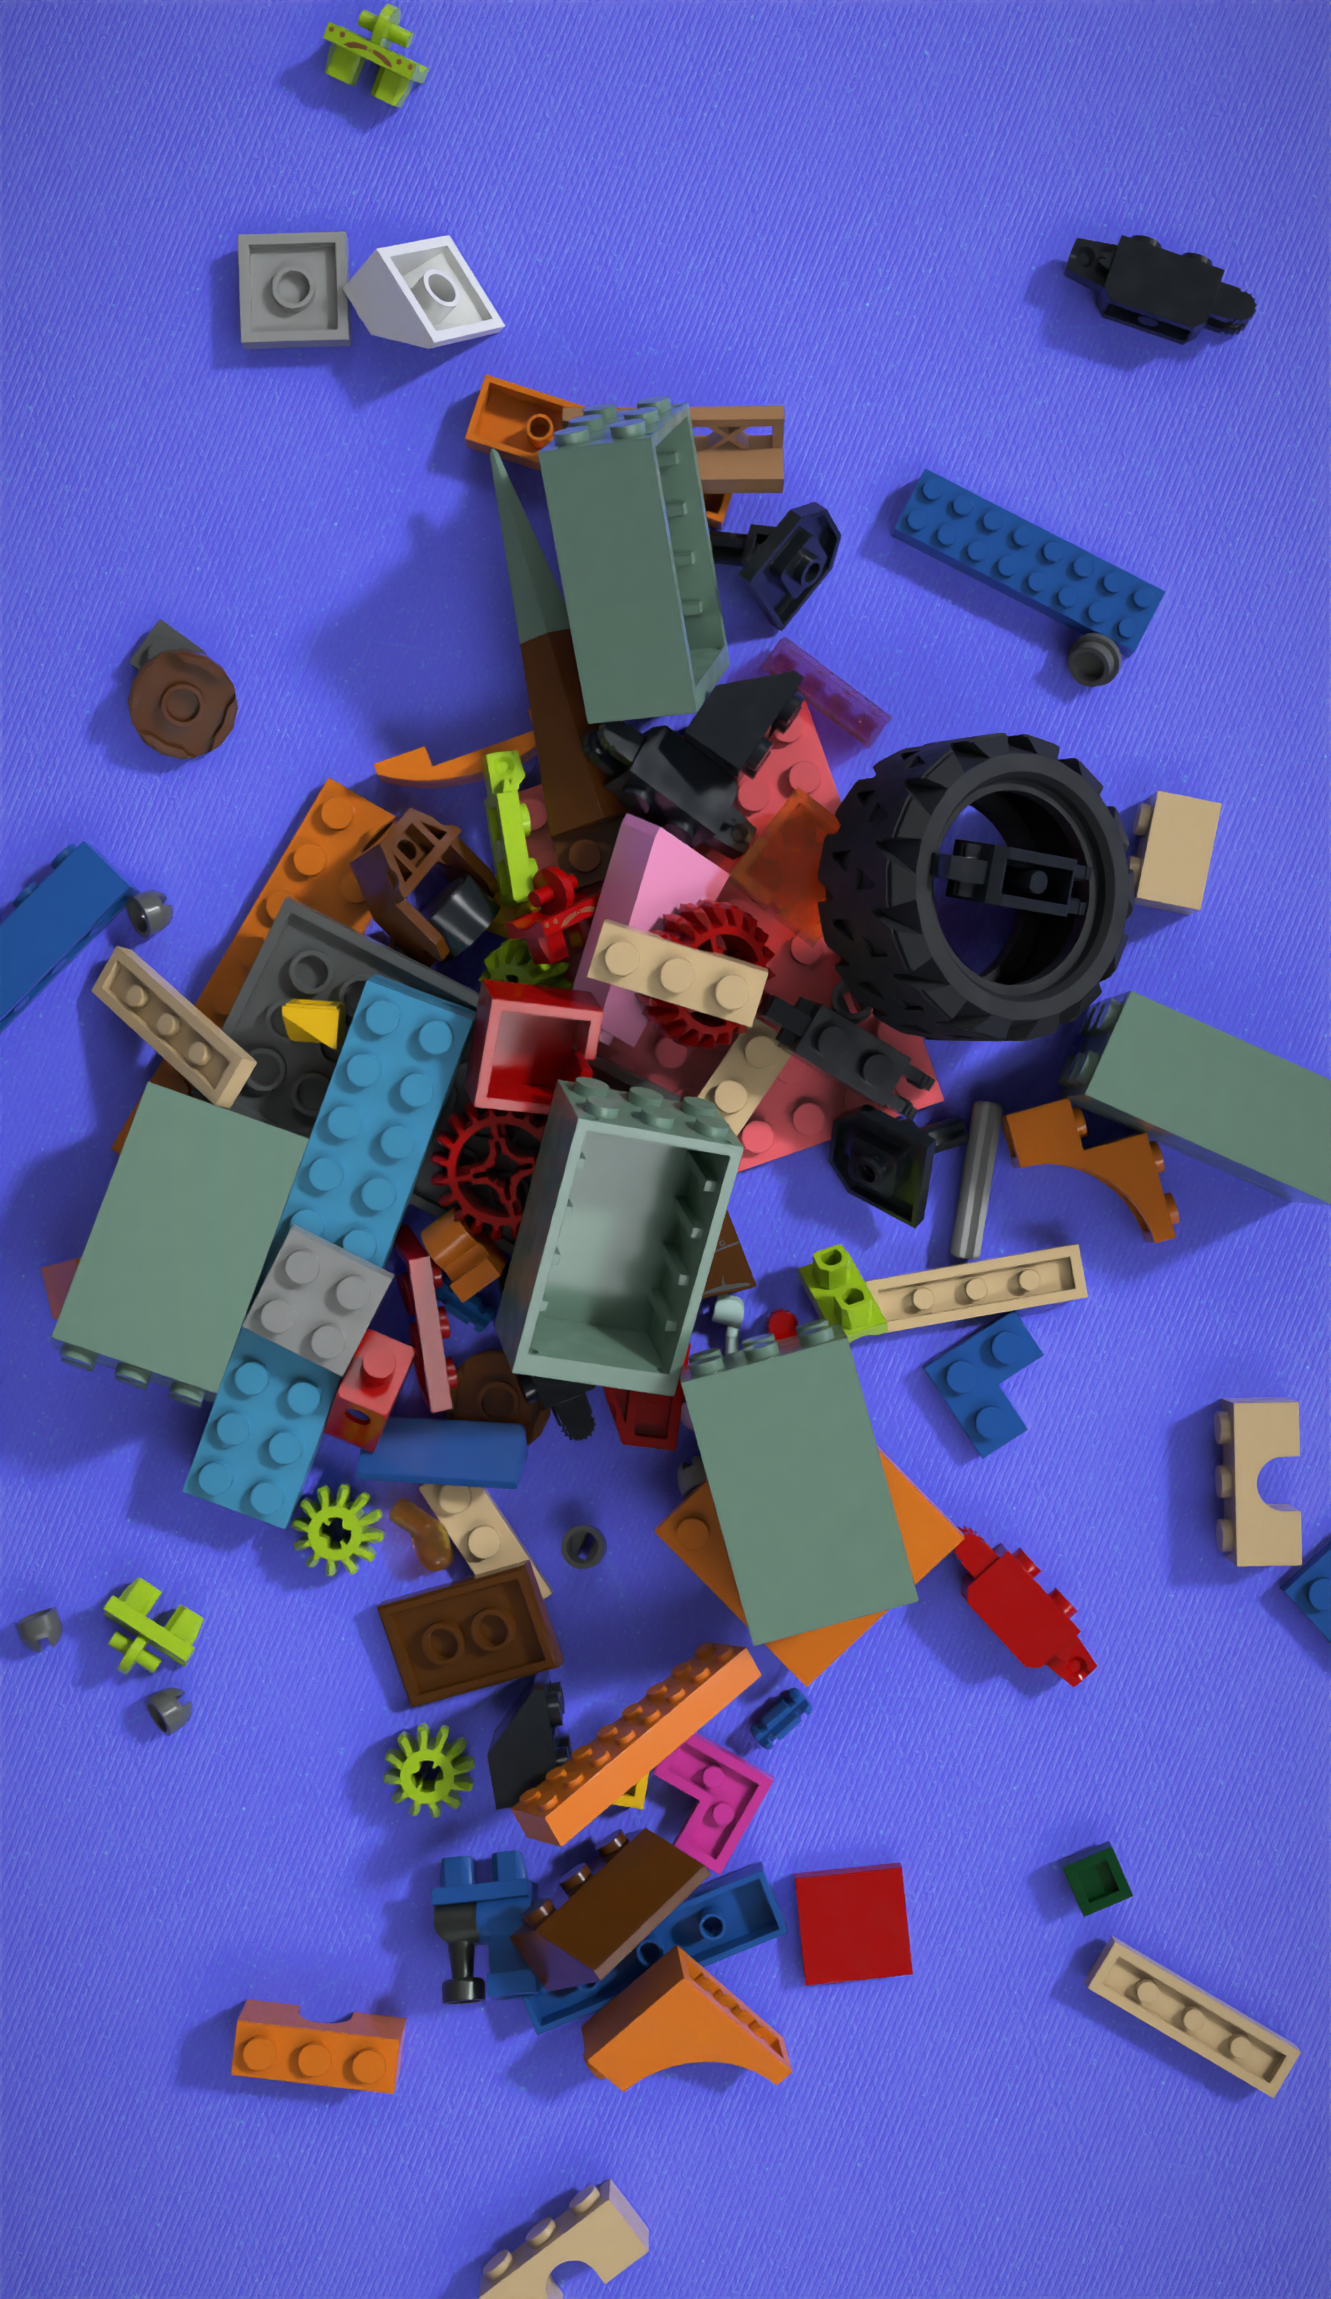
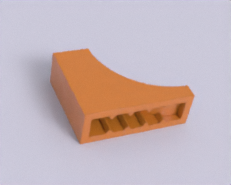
M675 1945L581 2026L585 2049L583 2059L587 2067L598 2079L604 2080L607 2078L623 2092L649 2075L687 2063L719 2062L744 2067L762 2075L776 2086L793 2072L784 2038L678 1945Z

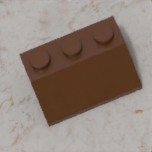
M647 1828L624 1834L622 1829L616 1830L598 1843L595 1850L599 1855L588 1865L584 1862L575 1866L559 1880L558 1883L562 1889L551 1899L544 1897L525 1910L521 1915L524 1924L509 1938L547 1992L601 1981L711 1875L706 1866Z

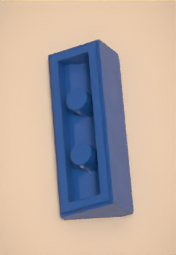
M390 1416L374 1453L361 1448L356 1472L357 1479L517 1489L528 1457L526 1430L524 1425L517 1423Z

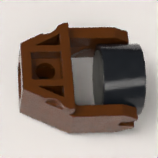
M409 808L381 826L352 859L350 866L373 920L412 959L430 968L437 960L446 963L467 949L492 923L501 907L492 899L498 892L494 873L458 837L462 830L454 825L440 824L434 817ZM434 866L450 883L419 913L406 898Z

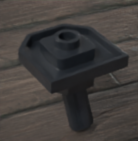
M817 502L790 509L776 527L750 524L748 534L709 531L714 564L743 567L738 573L739 577L769 623L780 631L784 630L832 570L842 536L828 510Z
M865 1104L843 1112L833 1120L828 1162L849 1194L916 1228L924 1220L934 1154L966 1144L969 1139V1133L966 1129V1122L960 1116L950 1117L919 1128L913 1120H898L869 1104Z

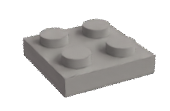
M346 231L238 235L241 344L244 349L351 346L350 300L343 290V287L350 280L349 246Z
M294 1224L242 1326L343 1377L395 1275Z

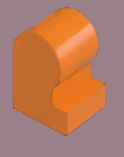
M456 1205L421 1231V1239L431 1258L451 1279L450 1287L460 1301L464 1303L501 1276L508 1259L483 1228L478 1235H474L471 1232L470 1228L474 1218L470 1214H467L463 1221L454 1222V1213L460 1207Z

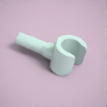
M729 1294L717 1296L711 1320L712 1322L728 1325L725 1334V1354L739 1351L740 1328L744 1318L743 1301L739 1297Z

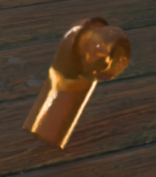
M401 1498L391 1509L389 1519L410 1534L418 1562L425 1569L436 1572L448 1568L453 1561L454 1552L445 1526L408 1499Z

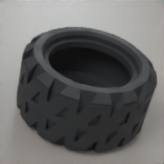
M993 733L901 749L873 766L876 773L873 778L859 779L854 783L835 812V817L841 824L836 834H827L824 839L818 869V880L826 887V901L818 902V911L824 941L827 947L840 955L841 961L835 965L837 972L852 995L860 1003L873 1008L872 1014L876 1019L903 1034L925 1037L926 1040L1028 1041L1056 1032L1060 1024L1074 1021L1100 996L1102 990L1099 983L1111 977L1116 971L1128 941L1129 935L1123 932L1125 921L1134 910V870L1127 867L1125 852L1128 849L1129 841L1116 807L1105 805L1100 796L1103 785L1077 758L1058 759L1059 746L1028 734L1007 736L1006 733ZM968 805L982 813L995 826L1007 847L1076 859L1077 865L1093 868L1091 880L1073 881L1071 897L1078 898L1081 902L1086 903L1084 915L1067 913V917L1016 908L1014 923L1006 944L996 959L979 975L971 971L960 961L942 932L935 909L934 876H930L932 852H939L941 843L951 824Z

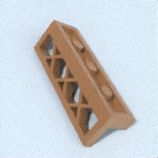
M784 406L689 407L692 428L709 427L713 430L709 435H694L703 494L783 493ZM616 407L617 411L637 409V407ZM562 408L563 429L569 427V420L583 416L582 409L584 408ZM772 426V435H748L743 432L748 427Z

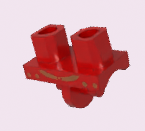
M555 866L543 868L537 871L533 877L534 891L529 893L528 899L532 906L538 908L505 923L509 939H526L534 964H553L569 957L562 931L565 928L567 929L571 947H584L586 945L601 891L591 896H587L581 891H574L578 887L577 878L573 874L566 875L563 870Z

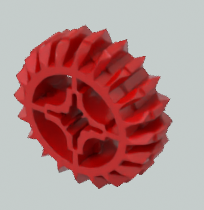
M699 899L696 905L680 903L678 915L673 913L663 914L664 929L662 931L658 929L649 931L664 939L710 953L716 952L765 967L769 972L767 980L776 976L770 968L766 967V964L775 956V953L769 947L764 946L769 935L762 928L757 927L758 920L753 918L751 914L739 910L736 905L724 901L719 903L710 899ZM721 935L727 950L723 951L721 947L717 946L715 936ZM763 989L761 999L768 993L765 989ZM635 993L640 1002L646 1004L641 1014L648 1021L654 1023L653 1028L660 1035L673 1039V1042L684 1047L691 1046L694 1048L696 1046L701 1049H712L715 1043L730 1045L733 1032L736 1034L747 1033V1026L699 1011L688 1013L686 1007L641 993Z
M469 1100L465 1104V1110L470 1121H467L460 1114L453 1112L447 1121L457 1135L449 1131L440 1130L435 1138L441 1146L449 1149V1151L440 1150L434 1151L431 1154V1163L447 1167V1170L433 1174L431 1183L435 1186L450 1185L451 1189L440 1195L438 1201L441 1206H447L454 1201L460 1204V1207L454 1213V1222L463 1221L466 1215L470 1214L475 1218L470 1228L474 1235H478L481 1232L484 1222L492 1224L491 1238L494 1241H500L504 1226L510 1225L512 1236L516 1240L525 1205L522 1206L520 1199L522 1192L520 1180L534 1173L539 1152L537 1148L522 1149L512 1141L510 1131L506 1130L505 1124L525 1129L541 1143L548 1115H545L540 1120L534 1116V1113L487 1109L486 1112H483L481 1108L474 1107L471 1100ZM488 1126L490 1132V1139L488 1141L489 1154L484 1158L474 1160L472 1164L461 1166V1155L466 1140L478 1130ZM500 1149L502 1150V1155L510 1156L509 1162L514 1159L519 1165L513 1171L510 1185L508 1178L500 1176L502 1170L496 1174L493 1168H491L495 1166L499 1158ZM466 1182H472L473 1185L487 1184L493 1187L505 1208L484 1202L471 1191Z

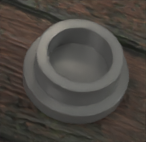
M1099 633L1084 634L1069 649V671L1072 677L1084 686L1095 687L1108 684L1121 669L1122 656L1120 650L1105 635Z

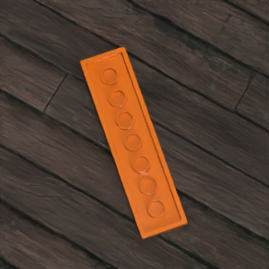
M328 778L194 1006L222 1029L286 897L290 896L365 935L373 918L350 866V862L376 831L396 816L333 779ZM163 1058L150 1082L205 1101L191 1094L194 1086ZM142 1096L110 1148L118 1154H121Z

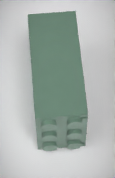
M670 396L642 399L636 402L637 409L617 411L615 403H604L582 409L583 416L569 420V427L554 432V439L538 451L588 724L697 713L730 665L689 403L671 404Z
M1133 991L1102 1000L1098 1006L1091 1005L1079 1030V1034L1086 1037L1083 1045L1076 1056L1069 1054L1057 1079V1083L1064 1086L1059 1096L1060 1099L1069 1098L1070 1103L1079 1106L1136 1133H1147L1148 1138L1156 1140L1158 1143L1293 1203L1331 1205L1330 1079Z
M577 1077L575 1083L557 1080L494 1325L512 1373L674 1397L744 1150V1146L719 1110L716 1109L717 1106L714 1103L698 1097H685L683 1102L663 1099L660 1093L643 1087H631L629 1093L609 1089L606 1083L589 1077Z
M147 1082L51 1336L54 1349L60 1351V1361L93 1372L96 1363L115 1369V1380L147 1390L149 1382L170 1388L168 1395L170 1399L189 1406L200 1408L203 1400L214 1403L309 1138Z
M819 1319L795 1327L797 1335L777 1341L773 1333L746 1339L741 1342L743 1350L722 1355L720 1348L694 1353L688 1356L689 1365L683 1366L680 1374L682 1389L753 1646L919 1601L849 1340L840 1324L829 1325L828 1319Z

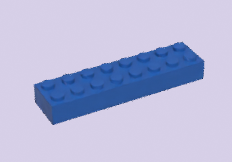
M926 468L891 535L1083 635L1099 633L1107 636L1117 645L1120 653L1128 658L1135 652L1166 592Z
M762 1861L697 1887L601 1981L549 1991L547 1996L522 1998L536 2034L539 2035L602 2009L675 1945H678L702 1967H706L787 1934V1922Z

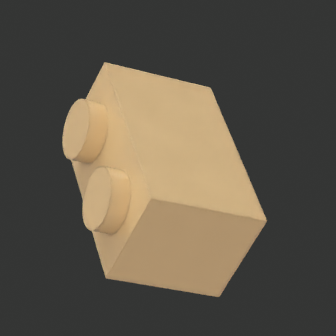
M1157 791L1148 797L1147 804L1139 803L1133 824V835L1140 836L1136 857L1129 856L1127 859L1128 869L1134 870V904L1191 915L1201 910L1222 803L1163 791Z

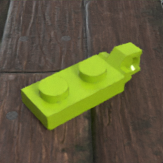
M518 750L486 754L481 757L487 798L484 799L500 904L504 907L529 903L528 895L531 891H534L533 877L538 871L535 859L528 857L525 836H529L531 832L529 811L525 803L520 804L518 795L519 785L525 778V772Z

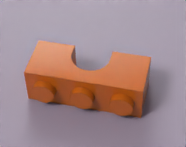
M247 1999L237 2020L231 2075L394 2094L401 2071L407 2018L353 2012L352 2018L348 2021L320 2023L301 2017L299 2015L301 2005Z

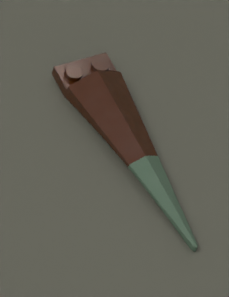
M492 448L490 461L550 835L560 869L566 875L573 874L578 880V887L574 890L576 891L604 882L621 823L627 813L647 822H652L643 815L632 812L624 807L619 801V797L604 787L609 775L595 766L592 760L588 761V757L584 756V751L581 750L583 748L581 745L583 742L582 738L591 730L596 728L599 730L598 727L602 723L588 724L565 601L498 452Z

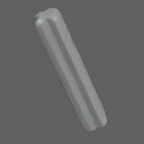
M975 1101L972 1107L969 1139L966 1145L950 1248L951 1255L958 1258L974 1260L978 1259L981 1253L1003 1112L1002 1105L995 1102Z

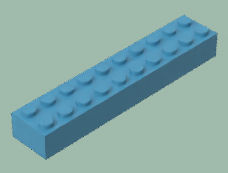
M378 974L367 979L245 1319L294 1224L385 1270L473 1032L476 1017L475 1011ZM242 1326L182 1492L286 1529L297 1509L324 1436L323 1432L334 1398L343 1377Z

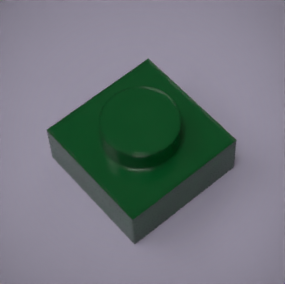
M1109 1841L1060 1861V1865L1083 1917L1133 1897L1118 1858Z

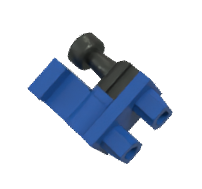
M519 1850L492 1853L493 1882L476 1884L475 1861L473 1857L456 1856L442 1858L440 1888L431 1889L432 1906H435L434 1927L436 1933L442 1940L447 1942L452 1979L442 1983V2001L445 2005L486 2001L485 1981L483 1978L474 1977L475 1946L487 1944L490 1973L487 1974L488 1997L497 2000H509L548 1995L541 1982L509 1938L524 1924L521 1915L539 1900L538 1884L529 1880L525 1857Z

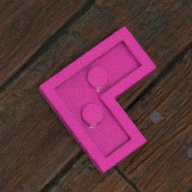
M697 1732L653 1768L655 1776L697 1799L673 1841V1845L720 1875L774 1782L773 1776Z

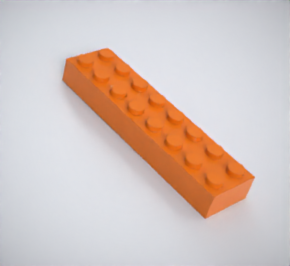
M485 374L465 436L466 446L490 455L493 448L498 452L501 459L541 471L538 451L554 439V432L563 429L562 408L586 407ZM734 493L703 494L708 526L722 530Z
M712 1642L702 1644L695 1650V1655L692 1658L675 1666L668 1678L651 1686L643 1699L626 1707L621 1713L622 1716L613 1724L602 1727L597 1732V1737L588 1745L577 1748L571 1754L572 1758L564 1765L549 1771L545 1776L546 1780L539 1786L524 1792L519 1798L520 1801L511 1808V1811L527 1838L559 1847L564 1846L762 1676L746 1647Z

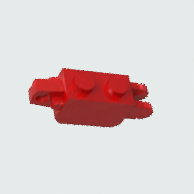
M965 1525L962 1528L958 1526L965 1539L952 1550V1553L956 1554L955 1557L968 1570V1573L961 1578L960 1593L966 1599V1602L1025 1667L1041 1668L1047 1665L1072 1687L1081 1683L1085 1677L1094 1671L1097 1665L1077 1636L1081 1631L1070 1620L1078 1611L1056 1587L1048 1594L1034 1580L1042 1571L1020 1547L1012 1554L1002 1543L992 1549L980 1535L977 1536L976 1530L972 1531L971 1527L967 1528Z

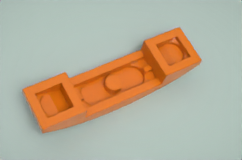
M528 709V713L532 722L531 710ZM534 731L435 766H433L430 754L425 746L373 765L378 777L384 783L413 788H443L485 780L481 757L486 754L518 750L522 764L538 754Z

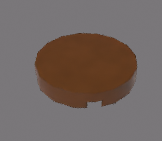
M185 648L162 651L144 662L132 679L128 697L131 721L143 742L161 755L178 759L195 758L221 746L234 728L238 710L234 684L224 668L205 653Z
M491 1348L471 1355L456 1369L458 1387L450 1389L453 1409L445 1410L447 1419L522 1424L526 1430L527 1446L541 1435L551 1415V1408L540 1411L536 1401L531 1404L526 1403L515 1375L517 1373L511 1372L503 1349Z

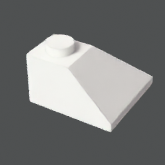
M450 235L377 248L343 287L358 317L365 324L371 335L431 349L499 333L505 327V324Z

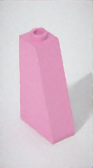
M628 813L621 823L572 990L591 992L604 1011L599 1036L600 1042L609 1046L615 1037L634 1047L648 1023L647 1018L641 1014L646 1004L640 1002V999L635 996L636 992L587 977L603 922L609 919L648 932L657 929L662 931L664 929L663 914L673 913L678 915L680 903L696 905L699 899L716 901L730 874L663 828Z

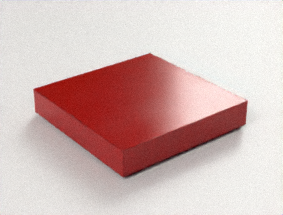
M900 1862L794 1873L806 1986L913 1975L903 1872Z

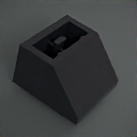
M796 671L716 685L684 731V739L735 778L736 786L744 775L753 780L771 754L770 749L774 743L769 741V738L775 730L784 735L802 709L801 704L805 697L799 692L804 677Z
M549 1670L534 1674L494 1730L487 1757L496 1810L515 1806L520 1801L519 1798L524 1792L539 1786L546 1780L545 1776L549 1771L564 1765L572 1758L573 1750L570 1735L560 1736L559 1726H563V1714H565L561 1681L551 1683Z

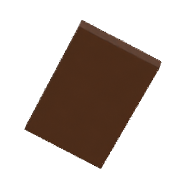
M530 1559L385 1600L377 1606L411 1708L555 1669L564 1662Z

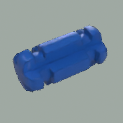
M448 1276L442 1278L443 1286L435 1289L437 1302L441 1301L445 1304V1310L465 1324L469 1322L474 1324L475 1331H484L494 1318L496 1309L492 1305L489 1308L483 1305L484 1300L476 1294L462 1303L450 1287L451 1279Z
M795 1687L788 1690L790 1695L788 1698L781 1697L760 1716L762 1721L759 1724L755 1722L751 1724L750 1732L752 1736L767 1750L774 1747L773 1741L776 1738L782 1740L802 1721L801 1715L804 1712L809 1715L813 1709L808 1698Z

